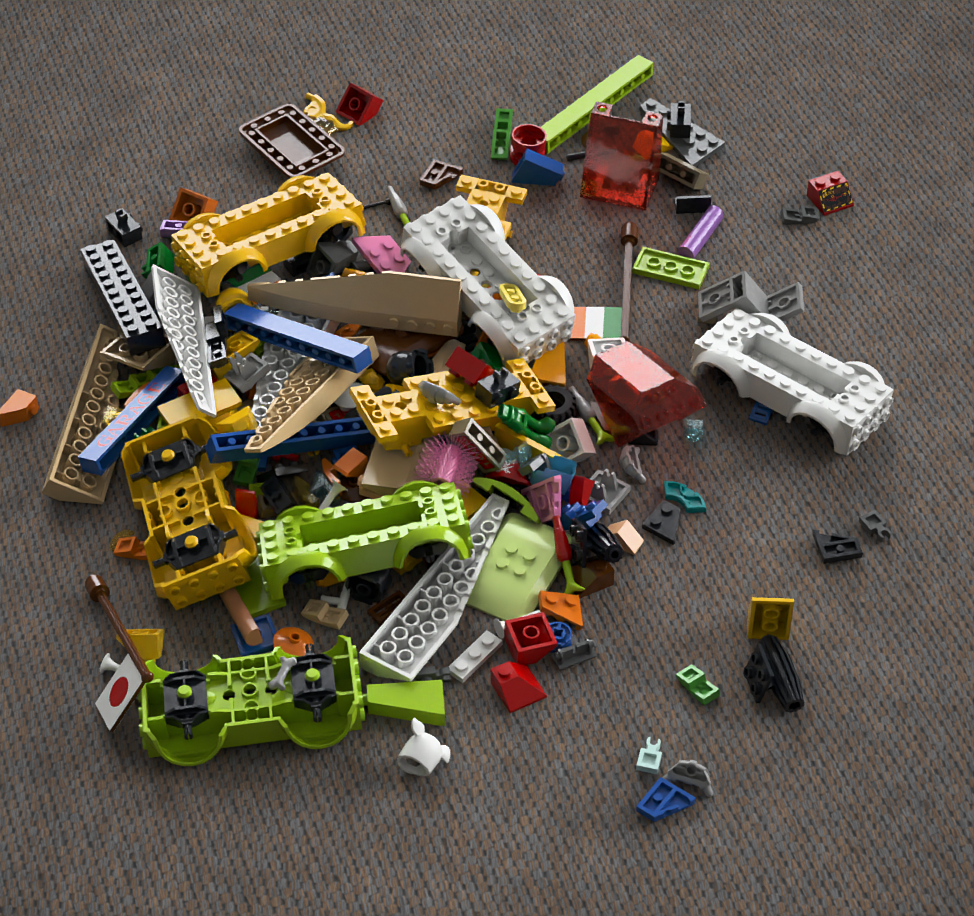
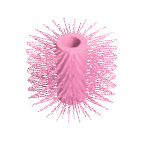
M452 433L451 444L449 442L443 446L433 436L438 444L435 446L432 441L431 444L434 447L429 448L427 443V447H424L425 453H422L423 457L425 454L426 456L424 459H420L421 462L424 460L422 463L424 465L422 468L424 469H420L421 473H426L416 477H419L418 479L426 477L428 479L423 480L431 481L437 485L454 481L455 487H458V484L463 482L465 484L460 487L468 488L474 472L470 469L473 465L474 470L476 469L475 464H473L475 460L467 462L477 458L475 456L469 458L465 456L479 452H464L469 449L461 450L462 446L459 448V445H453Z

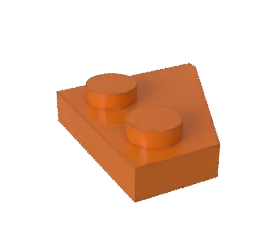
M549 591L539 592L540 612L553 616L560 622L566 620L576 625L574 628L576 630L582 629L583 621L579 595Z

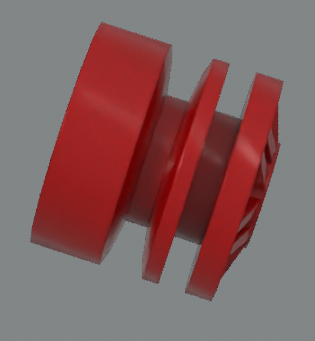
M523 124L515 127L511 138V162L517 166L526 149L545 156L547 139L545 130L533 124Z

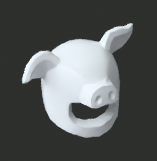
M413 718L411 729L414 735L401 750L397 758L398 765L409 774L425 777L429 776L440 760L446 763L449 762L450 749L446 745H440V742L434 736L425 733L424 725L416 718ZM405 758L413 759L420 763V765L417 767L413 766Z

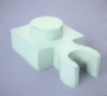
M648 737L646 749L641 748L636 770L658 774L662 758V752H659L661 740L658 739V743L652 745L650 744L651 737Z

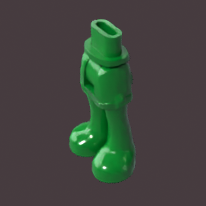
M503 403L500 404L497 416L502 419V423L506 424L508 428L517 434H522L548 449L551 447L552 438L547 434L554 430L555 420L550 417L536 420L525 409ZM527 425H528L530 428H532L535 432H533V431H531L530 429H528V428H527Z

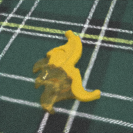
M310 93L306 94L305 98L310 100L311 104L304 109L303 113L331 136L335 132L345 131L353 127V121H349L348 124H342L332 114H327L326 104L321 97Z

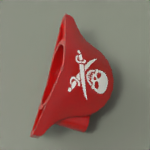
M506 457L501 470L485 475V477L508 484L531 486L526 475L522 476L518 471L524 464L513 457Z

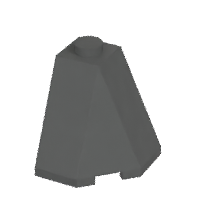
M350 240L337 241L335 243L332 241L317 242L316 250L311 255L306 272L311 278L325 277L331 272L337 275L344 271L345 267L349 268L351 262L356 261L359 251Z

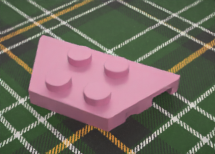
M390 235L354 237L352 239L353 245L377 274H381L382 271L405 273L411 263L406 254L403 257L400 255L401 248Z
M561 475L550 477L521 489V495L527 496L541 523L544 524L552 521V517L556 515L561 517Z

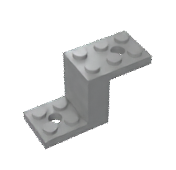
M742 271L698 292L699 318L702 322L733 308H738L748 314L767 313L776 316L782 322L805 312L803 289L799 282L767 296L746 271Z

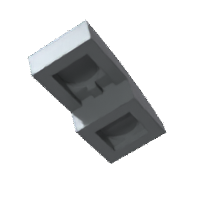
M801 205L799 210L782 207L780 212L782 224L787 225L809 224L818 222L820 219L817 207Z

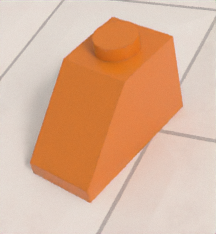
M17 389L0 408V426L4 427L29 421L39 410L37 396Z

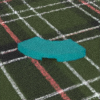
M663 481L665 499L680 503L685 508L686 513L706 512L705 502L699 493L687 488L685 484Z

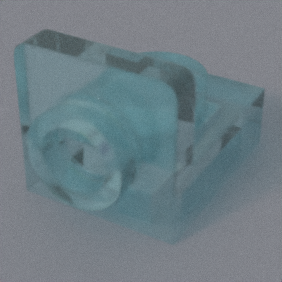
M684 419L683 440L691 442L702 441L703 420Z

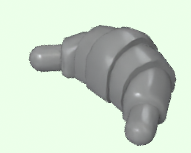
M423 380L418 384L422 395L428 398L430 403H453L455 405H460L461 403L460 398L438 385Z
M634 445L625 446L620 454V466L625 473L636 478L641 484L645 483L646 478L642 474L638 458L640 448Z
M679 760L662 777L669 782L678 780L689 785L699 786L707 797H712L713 795L710 785L711 781L706 768L695 760Z

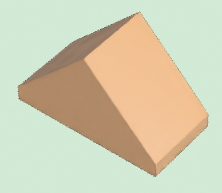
M628 520L610 524L607 527L618 537L623 550L632 555H635L644 542Z

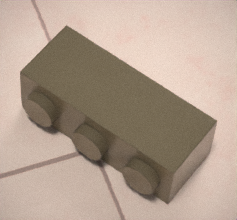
M662 152L658 153L652 167L693 189L702 190L709 176L708 173L668 153Z

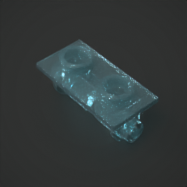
M524 441L520 446L513 448L512 452L506 454V461L510 464L519 463V467H522L532 456L531 447L527 445V441Z

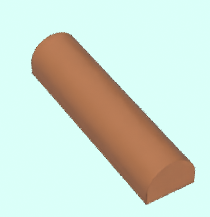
M233 587L219 593L246 643L250 646L263 643L259 628L236 588Z

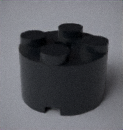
M387 568L347 577L345 587L347 591L350 589L353 593L352 597L356 601L372 605L373 602L379 603L392 583L391 569Z

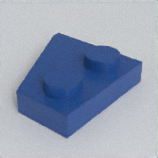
M660 777L636 806V811L651 821L656 822L694 805L696 798Z

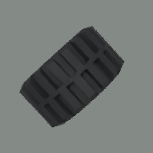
M552 384L547 387L543 386L556 405L555 411L537 414L534 411L530 415L536 420L550 417L555 420V426L569 418H576V397L571 390L567 391L566 387H560V385L552 386Z

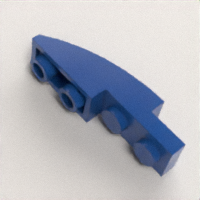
M602 499L597 502L593 500L586 506H581L578 502L572 505L569 503L561 508L560 517L563 529L569 530V526L572 525V518H577L587 529L591 528L602 517L601 512L608 504ZM553 520L546 522L548 525L554 527Z

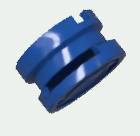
M552 622L549 624L558 643L557 647L550 651L551 653H555L557 649L561 650L572 645V630L566 623Z

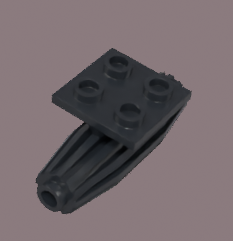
M572 518V525L569 526V534L571 536L570 547L573 555L572 558L581 568H586L587 550H591L598 558L609 563L619 562L622 559L624 552L618 537L605 525L596 522L591 528L587 529L577 518Z
M763 636L743 671L744 677L749 684L750 692L755 702L760 703L766 691L772 689L786 712H797V710L804 707L805 702L801 682L790 655L777 636Z

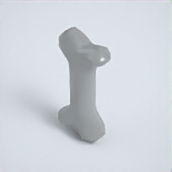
M280 657L282 666L276 678L268 683L271 690L278 688L282 691L286 689L283 681L289 669L297 664L295 657Z

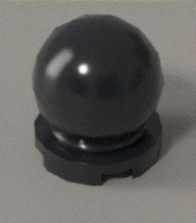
M424 348L396 352L387 361L385 368L387 378L393 384L403 386L404 378L434 373L433 360H429L427 356L429 352Z

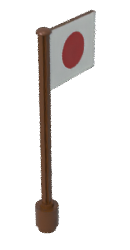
M94 574L86 579L85 589L94 602H100L128 652L95 703L109 731L114 732L144 685L150 683L154 675L147 668L108 599L110 590L101 576Z

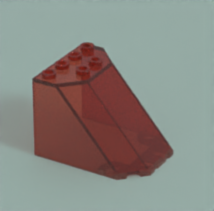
M626 341L621 345H616L594 355L593 364L587 376V382L618 448L677 419L680 421L707 406L699 388L651 350Z

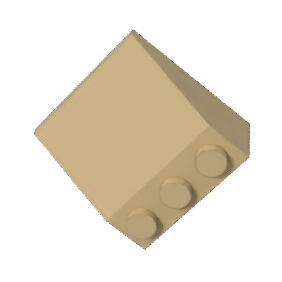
M164 334L166 346L130 356L120 336L100 351L102 356L142 371L170 366L177 360L167 334Z

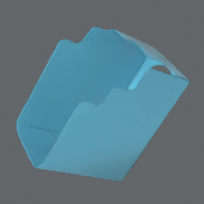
M557 455L553 458L548 457L551 469L545 468L544 471L534 470L531 474L530 483L533 485L550 477L561 475V494L565 495L575 474L577 462Z

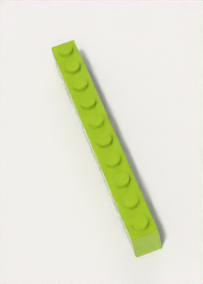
M637 55L541 126L547 134L545 153H550L653 75V62Z

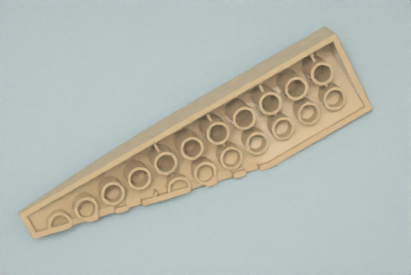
M382 271L381 274L370 272L360 276L349 274L348 277L337 275L315 277L305 281L303 279H296L294 282L282 280L272 284L271 282H261L247 285L249 301L331 321L454 337L458 336L462 324L461 279Z

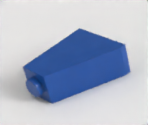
M526 149L513 170L511 182L556 186L557 182L561 181L564 177V164Z

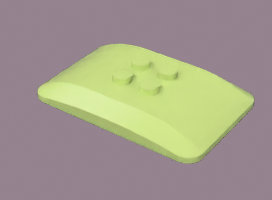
M518 513L507 514L500 524L466 605L503 621L519 618L536 611L539 606V592L549 590L563 567L562 563L557 560L555 552L554 528L543 523L537 524ZM565 533L568 538L569 544H571L570 534Z

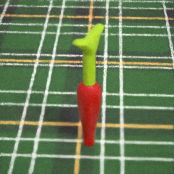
M553 516L555 552L557 560L563 565L566 578L564 593L573 594L575 591H584L585 588L574 581L570 564L573 556L572 550L561 524L560 516Z

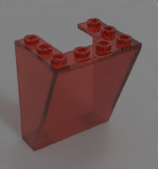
M596 101L590 116L580 197L646 211L660 176L663 114L646 111L642 122L610 116L613 105ZM599 108H605L607 110L602 112L599 111ZM649 118H656L657 120H656V121H649L648 119H649Z

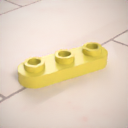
M504 283L499 286V294L507 308L511 309V312L520 313L526 309V299L517 285Z

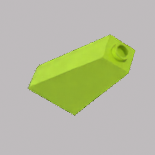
M442 680L367 685V693H363L364 706H368V714L409 721L416 718L421 723L445 726Z

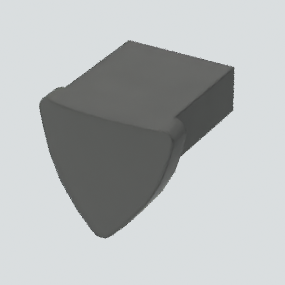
M542 453L531 458L518 471L524 476L534 470L544 471L545 468L551 469L546 453Z

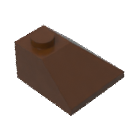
M596 555L586 559V568H581L577 562L571 564L574 581L585 588L584 591L574 592L575 595H579V599L614 585L615 570L609 562L598 558ZM562 568L561 571H560V573L562 574V576H563L564 579L566 580L565 574H564V569Z

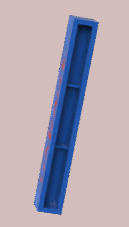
M165 366L78 456L83 472L102 476L121 456L125 443L133 440V434L136 433L140 436L142 433L141 428L146 429L160 415L157 406L174 400L178 396L177 387L186 382L180 368Z

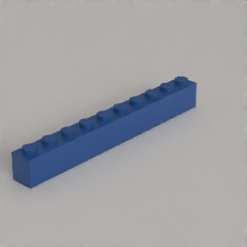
M241 303L236 304L224 313L229 330L235 332L242 330L261 341L358 374L373 363L369 346Z
M356 417L309 423L296 434L262 453H245L244 451L250 438L256 435L255 430L210 435L205 450L210 464L342 448L351 445L374 444L376 438L370 433L362 418Z

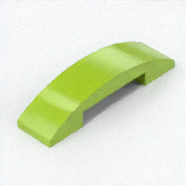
M473 479L476 486L490 495L497 489L523 506L520 511L523 516L537 524L541 523L538 514L530 503L512 487L493 479Z

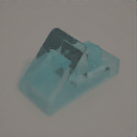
M320 470L316 472L310 489L311 504L321 499L325 500L333 486ZM340 494L331 502L330 505L333 508L341 506Z

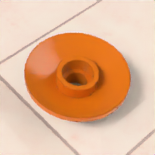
M347 324L338 329L333 335L355 337L362 325Z
M296 627L282 628L276 632L273 638L274 648L280 646L285 653L296 656H304L306 654L305 645H309V650L310 644L314 645L312 637L306 631Z

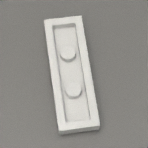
M486 630L449 666L451 676L464 683L503 645V640Z

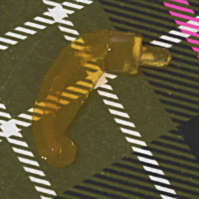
M124 529L115 534L109 544L110 550H115L119 538L130 537L135 532L130 531V529Z

